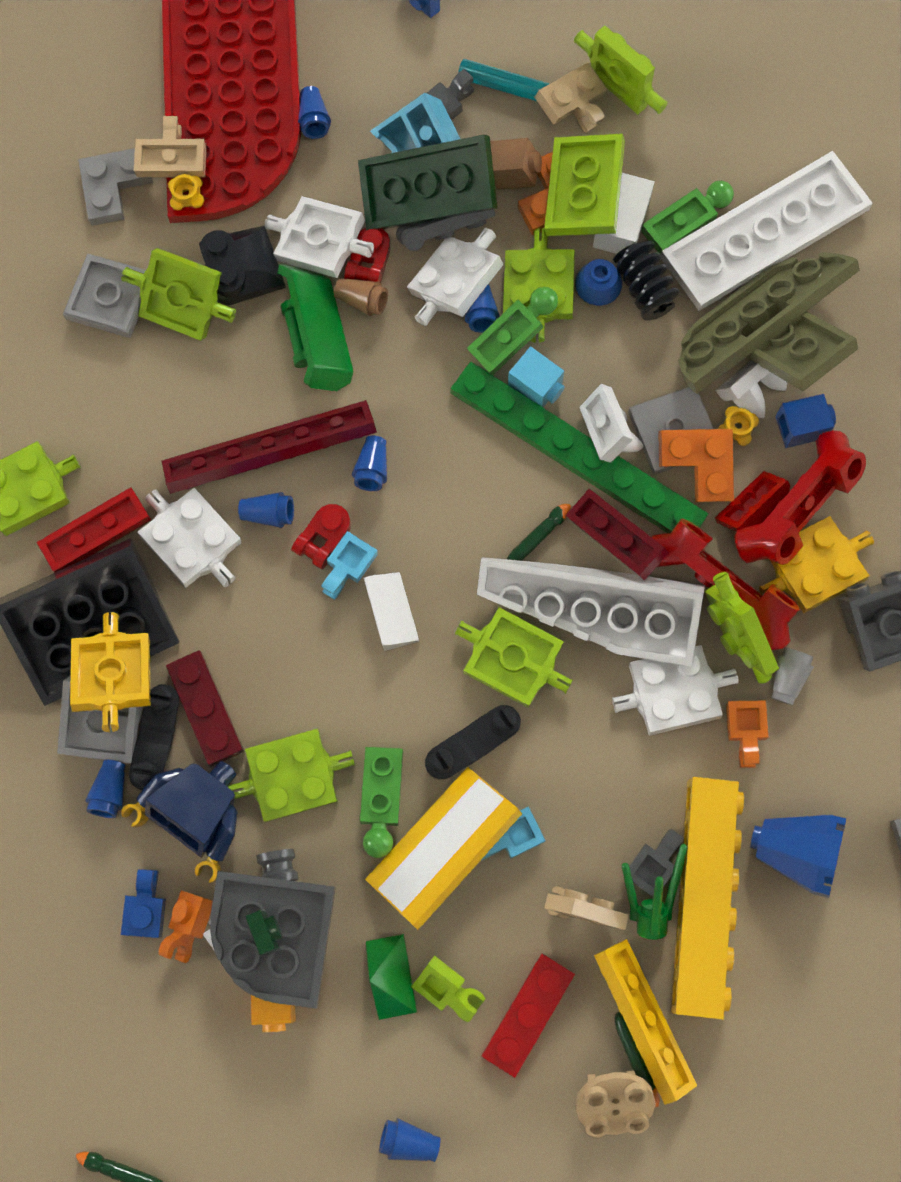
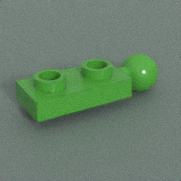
M715 181L708 187L705 197L696 188L642 224L641 232L648 241L652 240L655 243V249L661 255L664 249L716 220L718 212L714 208H725L732 202L734 197L733 188L726 181Z
M545 286L537 288L531 294L530 305L527 308L518 299L467 349L491 375H494L544 328L537 317L539 315L551 314L558 305L556 292Z
M365 747L360 823L372 825L363 838V848L369 856L374 858L385 857L392 850L393 838L389 831H387V825L399 826L403 749Z

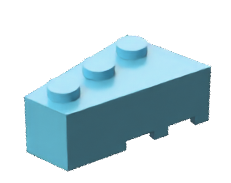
M423 93L370 130L376 138L380 139L392 151L391 153L460 139L442 101L427 93Z

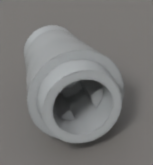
M784 648L782 655L777 657L779 669L775 672L772 699L789 705L794 704L795 699L814 668L811 666L813 656L794 649Z

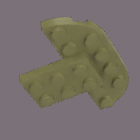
M819 253V259L807 258L798 262L797 257L777 263L758 274L701 317L684 336L681 342L682 352L678 361L686 384L692 391L698 394L746 357L756 364L759 363L761 367L794 387L805 391L858 350L855 337L807 312L812 306L860 271L858 259L843 254Z

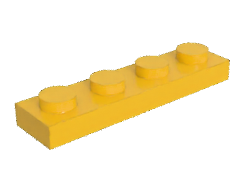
M625 939L595 954L594 957L653 1079V1083L664 1105L679 1100L697 1087V1084L628 940Z

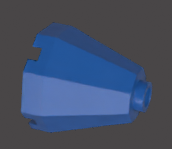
M834 815L764 819L762 827H754L750 848L757 850L756 858L809 892L829 898L831 887L824 885V883L830 885L833 883L846 818Z

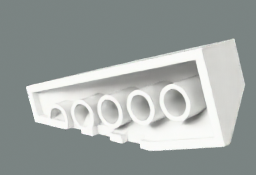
M482 557L477 595L519 613L529 614L540 619V622L552 627L562 628L573 633V636L585 641L595 642L613 653L692 667L705 585L649 576L644 581L636 574Z

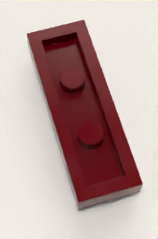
M588 489L565 515L571 522L644 581L669 553L661 544L591 489Z
M198 650L167 664L166 668L208 766L212 767L220 761H225L245 752L202 652Z

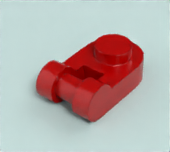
M364 228L359 232L357 239L372 242L374 244V251L371 253L372 256L370 258L351 253L350 260H348L345 268L344 279L381 283L390 254V238L384 229L366 230ZM362 262L373 264L371 268L361 266Z
M327 504L321 507L303 533L296 538L291 551L299 556L306 555L313 560V565L323 570L327 566L328 557L346 532H349L351 529V520L348 512L337 504ZM317 536L326 541L321 548L313 544Z

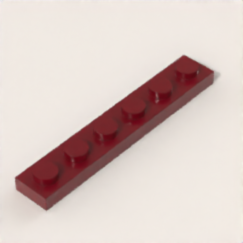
M367 400L161 460L166 486L169 493L172 494L350 440L359 439L377 433Z

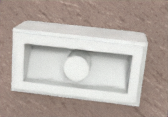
M400 572L364 577L384 651L419 642Z

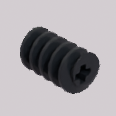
M652 240L627 246L620 250L613 258V261L617 263L618 271L623 275L624 283L630 286V295L636 298V307L642 310V318L648 321L660 318L670 312L675 307L673 299L680 293L678 288L667 290L674 280L671 276L661 278L668 268L665 264L655 266L660 261L661 255L659 252L649 254L655 248V243Z

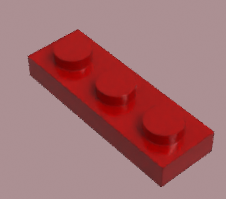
M130 487L36 543L55 573L92 556L151 521V518L135 491Z
M541 953L481 1057L515 1078L575 974Z

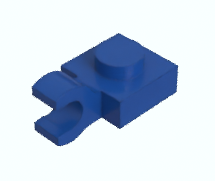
M138 869L136 877L137 896H125L121 935L162 938L166 899L155 898L158 871Z

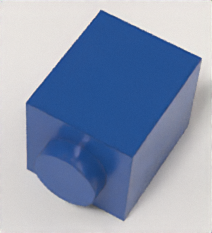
M824 394L782 403L775 416L785 449L815 442L819 435L832 431L836 424L834 408L831 404H827Z

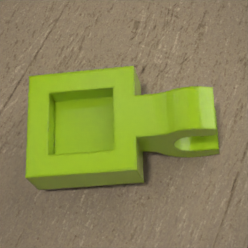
M435 955L411 986L441 1011L448 1005L466 1022L473 1018L477 1009L486 999L480 991L474 988H462L461 986L465 979Z

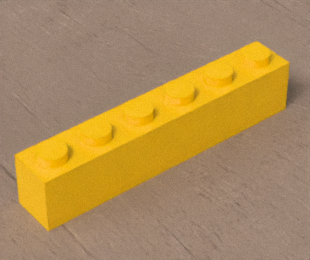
M692 777L687 781L683 844L687 845V852L679 889L671 1013L724 1020V1011H730L732 992L730 987H726L727 971H732L734 948L728 947L729 931H735L737 911L736 908L731 907L732 892H737L739 886V869L733 868L734 853L740 852L742 842L741 830H736L737 815H742L744 808V793L738 792V781Z

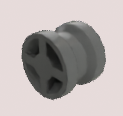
M282 849L256 855L257 863L262 866L263 874L261 877L289 881L299 880L298 872L293 869L292 864L295 858L294 849Z

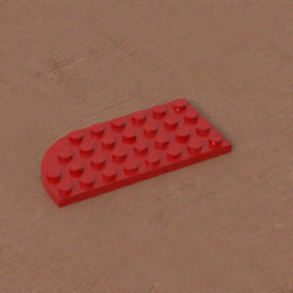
M162 0L165 116L178 117V125L182 127L181 139H204L206 143L205 177H199L202 181L200 194L204 198L203 205L199 208L187 206L181 210H174L170 206L172 194L168 188V183L175 177H166L167 217L170 223L208 221L229 217L254 206L266 198L285 178L299 149L301 127L300 123H298L300 82L295 0ZM189 191L183 192V195L189 194Z

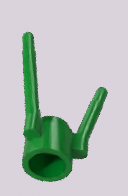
M682 844L679 848L665 904L662 902L663 878L658 876L655 880L653 899L643 900L641 906H639L629 864L626 862L622 864L624 883L630 905L629 919L637 922V934L645 939L657 940L667 935L668 921L672 920L673 905L685 862L686 844Z

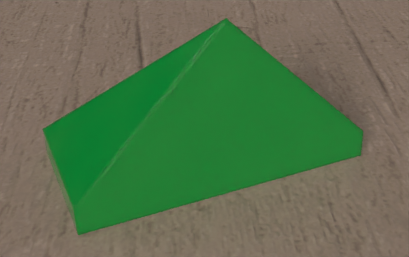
M404 934L366 941L369 981L378 1019L417 1013L414 990L411 987L412 979Z

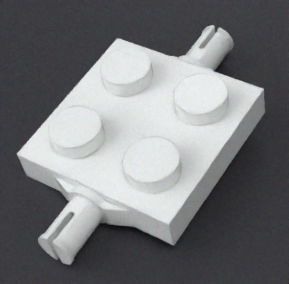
M302 196L295 211L287 219L272 215L267 216L268 220L265 219L266 229L281 232L280 241L273 255L277 261L337 278L351 253L370 258L372 256L371 253L374 251V244L372 242L357 239L365 222L362 212Z
M484 228L479 237L472 243L464 242L454 237L444 239L409 283L407 288L410 293L426 302L418 314L415 315L418 323L427 326L437 311L452 312L463 317L504 264L500 256L486 251L496 238L495 233L491 229Z
M195 488L178 501L170 504L160 495L157 489L151 491L153 497L149 493L145 500L157 511V515L138 531L140 538L185 588L199 577L212 573L223 587L229 586V582L232 583L236 577L223 565L226 556L241 544L240 537Z
M702 645L695 646L692 667L649 659L630 662L629 669L634 682L633 693L613 697L612 703L615 713L637 708L645 720L649 736L721 719L723 713L717 697L718 688L738 684V675H736L735 669L714 674L707 665Z

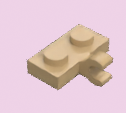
M589 62L540 89L534 98L553 125L574 114L582 130L587 133L596 128V123L605 117L602 110L597 105L591 103L602 97L607 88Z
M163 116V139H135L134 173L136 177H176L182 174L205 177V140L181 139L182 127L178 125V117Z
M559 886L553 887L552 892L555 894H547L544 909H547L550 915L563 919L573 917L598 925L621 930L626 929L628 914L614 911L615 903L592 897L591 903H588L587 894Z

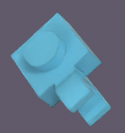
M347 531L327 559V564L334 569L321 585L324 588L322 592L335 600L344 588L348 578L358 583L377 557L378 550Z
M529 806L520 810L522 815L481 861L506 849L511 859L546 841Z

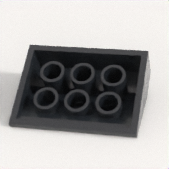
M132 538L0 598V625L44 706L62 698L63 681L71 676V639L92 637L103 633V614L109 613L110 620L111 612L119 615L118 632L126 634L148 633L150 657L180 643Z

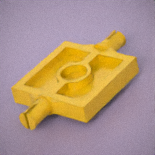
M830 516L799 532L804 546L790 562L781 565L770 560L775 568L776 579L759 586L760 593H765L773 584L781 591H785L793 597L802 612L806 613L846 592L848 587L867 581L870 575L858 559L857 552L874 544L873 537H869L871 533L866 530L849 540L840 532Z
M111 612V620L109 613L103 614V633L92 637L71 639L70 706L72 712L102 711V730L105 732H110V725L112 732L119 729L118 710L151 706L148 633L126 634L118 632L119 615Z

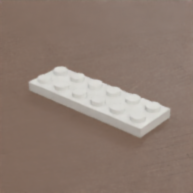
M831 151L661 252V259L695 307L700 311L746 284L769 267L788 259L867 212L873 203L836 154Z

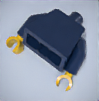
M220 761L210 773L193 763L185 769L176 768L156 774L137 796L138 802L124 806L121 810L122 817H129L133 810L136 809L138 816L136 821L131 824V827H141L146 824L149 818L202 858L206 853L208 858L196 866L195 875L199 876L203 866L209 865L213 869V876L209 880V883L217 879L218 871H221L218 861L224 860L235 837L238 812L233 806L235 794L227 786L236 777V772L230 765Z

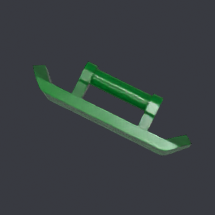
M279 264L277 273L286 277L291 298L284 301L280 308L282 315L286 319L294 352V366L296 368L307 367L304 384L310 388L337 392L351 383L353 366L331 280L323 274L307 269Z

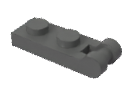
M493 209L399 226L396 231V238L409 250L417 251L421 249L425 240L449 238L455 234L454 230L465 226L468 229L483 226L486 224V219L496 216Z

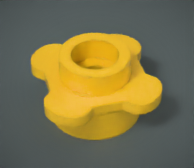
M187 174L178 175L171 179L168 183V188L172 194L170 206L174 210H181L187 206L201 207L204 203V198L200 194L201 179L198 176ZM189 191V194L183 195V192Z
M730 406L725 411L726 419L724 423L719 425L718 429H733V439L739 445L746 446L752 440L751 432L753 428L758 426L759 419L755 414L746 409ZM739 423L742 427L738 429L735 427V424Z

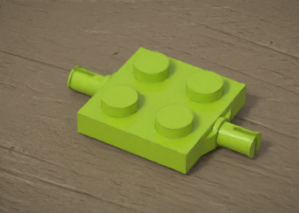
M605 25L595 33L594 40L583 30L577 33L573 42L588 53L591 67L602 83L637 115L647 105L658 114L666 108L668 102L659 96L652 87L655 67L645 55L638 54L620 34L613 33Z
M540 228L534 230V248L528 250H505L503 313L518 299L527 308L530 305L531 294L539 287H549L558 296L556 309L551 314L539 315L537 317L544 327L538 332L539 343L545 341V323L556 319H573L575 249L547 248L548 236L544 228H542L541 241ZM537 334L530 340L531 342L537 343Z
M156 248L151 251L149 265L144 274L129 267H125L122 272L124 276L121 277V280L123 282L140 287L141 304L139 317L202 341L207 337L210 321L213 316L232 323L236 316L234 315L236 313L235 308L228 307L217 301V290L222 273Z
M36 441L0 460V531L5 536L70 504L63 488L62 477L81 468L74 454L54 464L47 457L39 441Z
M727 572L719 573L713 578L715 585L704 591L710 603L707 611L711 619L722 630L723 635L720 636V640L726 651L730 655H738L748 668H752L758 683H766L771 680L772 673L777 671L779 667L754 608L739 597L738 592L732 585L729 574Z
M498 607L491 622L481 631L461 621L455 632V635L474 644L472 656L463 673L527 708L530 707L535 695L546 683L566 694L573 681L554 671L555 659L564 641Z
M317 728L246 748L245 752L250 767L249 780L232 785L229 784L228 788L232 791L243 788L241 791L234 792L235 799L253 794L259 802L263 821L268 822L338 802L333 785L334 771L355 766L354 759L339 763L341 760L353 757L351 750L330 757L323 747L319 729Z

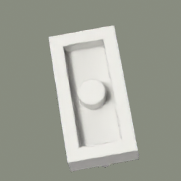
M749 361L715 391L724 401L733 400L739 408L750 411L758 418H764L765 401L758 382L761 381L767 387L779 391L786 390L787 382L761 367L759 363L756 364L753 361Z
M600 384L579 408L599 458L611 463L621 452H637L644 445L630 432L626 423L627 415L620 408L612 387Z

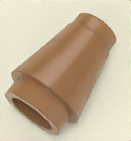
M339 278L335 284L334 297L368 316L373 314L380 315L387 304L388 290L382 287L380 282Z

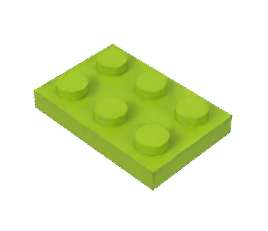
M623 134L554 137L544 227L547 236L616 234L625 146Z

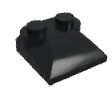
M265 226L233 233L215 230L206 234L202 241L199 242L206 267L222 272L217 290L218 303L230 306L286 288L282 275L277 273L279 265L273 255L274 251Z

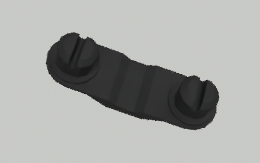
M167 684L157 685L150 690L151 706H144L139 735L129 769L130 782L139 790H143L154 775L164 772L170 753L179 707V695L172 686Z
M500 705L493 708L461 731L432 748L425 758L427 772L436 779H447L473 764L518 732L521 725L519 713L508 705Z

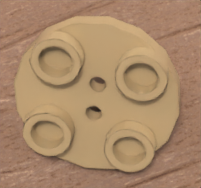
M634 1070L626 1071V1073L612 1072L595 1077V1074L587 1075L588 1082L577 1093L575 1108L579 1121L585 1126L586 1133L589 1136L599 1138L606 1134L619 1135L627 1132L640 1134L648 1129L649 1118L653 1115L656 1105L652 1087L643 1078L636 1076Z

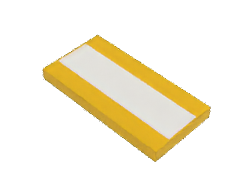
M467 767L365 880L419 930L517 821L522 812Z

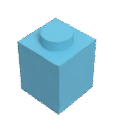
M530 346L509 371L508 385L541 407H544L548 401L553 404L565 388L562 385L564 370Z

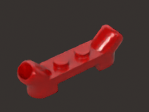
M832 430L819 435L815 441L818 459L799 478L790 492L777 503L771 514L763 523L736 531L734 535L735 544L742 561L749 564L769 559L781 565L790 562L804 546L799 532L832 493L837 489L848 494L857 484L866 467V456L864 453L850 448L849 440L845 433Z
M680 519L671 533L652 535V538L669 552L657 567L686 564L695 571V578L709 588L715 585V582H713L715 575L727 572L739 597L754 608L771 650L783 649L791 642L788 623L798 613L800 608L775 585L772 584L762 595L705 551L713 538L686 519Z

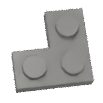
M135 148L78 159L87 215L91 226L124 220L125 216L120 189L153 183L152 177H136L134 173Z

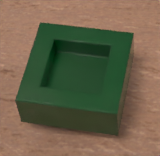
M259 910L245 916L259 955H266L280 949L277 940L282 938V934L274 915L267 917L266 911Z

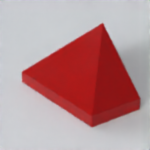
M763 471L734 501L715 517L716 522L733 531L763 523L775 509L777 503L789 493L790 483L784 478Z

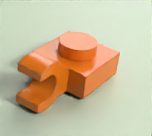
M766 700L728 701L726 703L728 741H740V768H755L756 764L760 762L758 740H767L769 738Z
M181 890L178 900L173 907L172 918L168 926L174 932L161 942L159 947L160 956L171 959L177 947L174 959L183 963L189 961L195 937L202 939L211 914L212 900Z

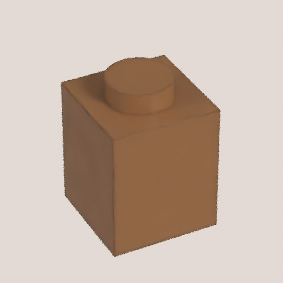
M529 138L490 141L495 187L497 189L535 187L537 173L542 168V158Z

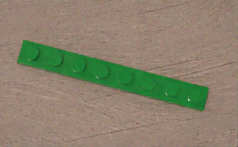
M471 361L450 388L452 395L666 533H671L680 519H686L700 528L709 514L620 456H617L611 463L601 460L590 437Z

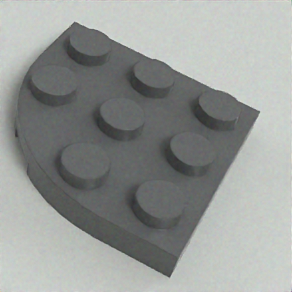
M218 871L211 908L210 933L217 959L220 960L225 971L233 979V982L247 993L265 1001L317 1009L336 887ZM259 910L266 911L267 917L275 916L282 934V938L277 940L280 949L266 955H259L245 917Z

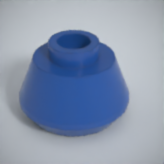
M596 259L584 265L577 273L575 288L581 299L596 306L607 305L616 300L621 293L623 285L621 274L611 262L604 259Z

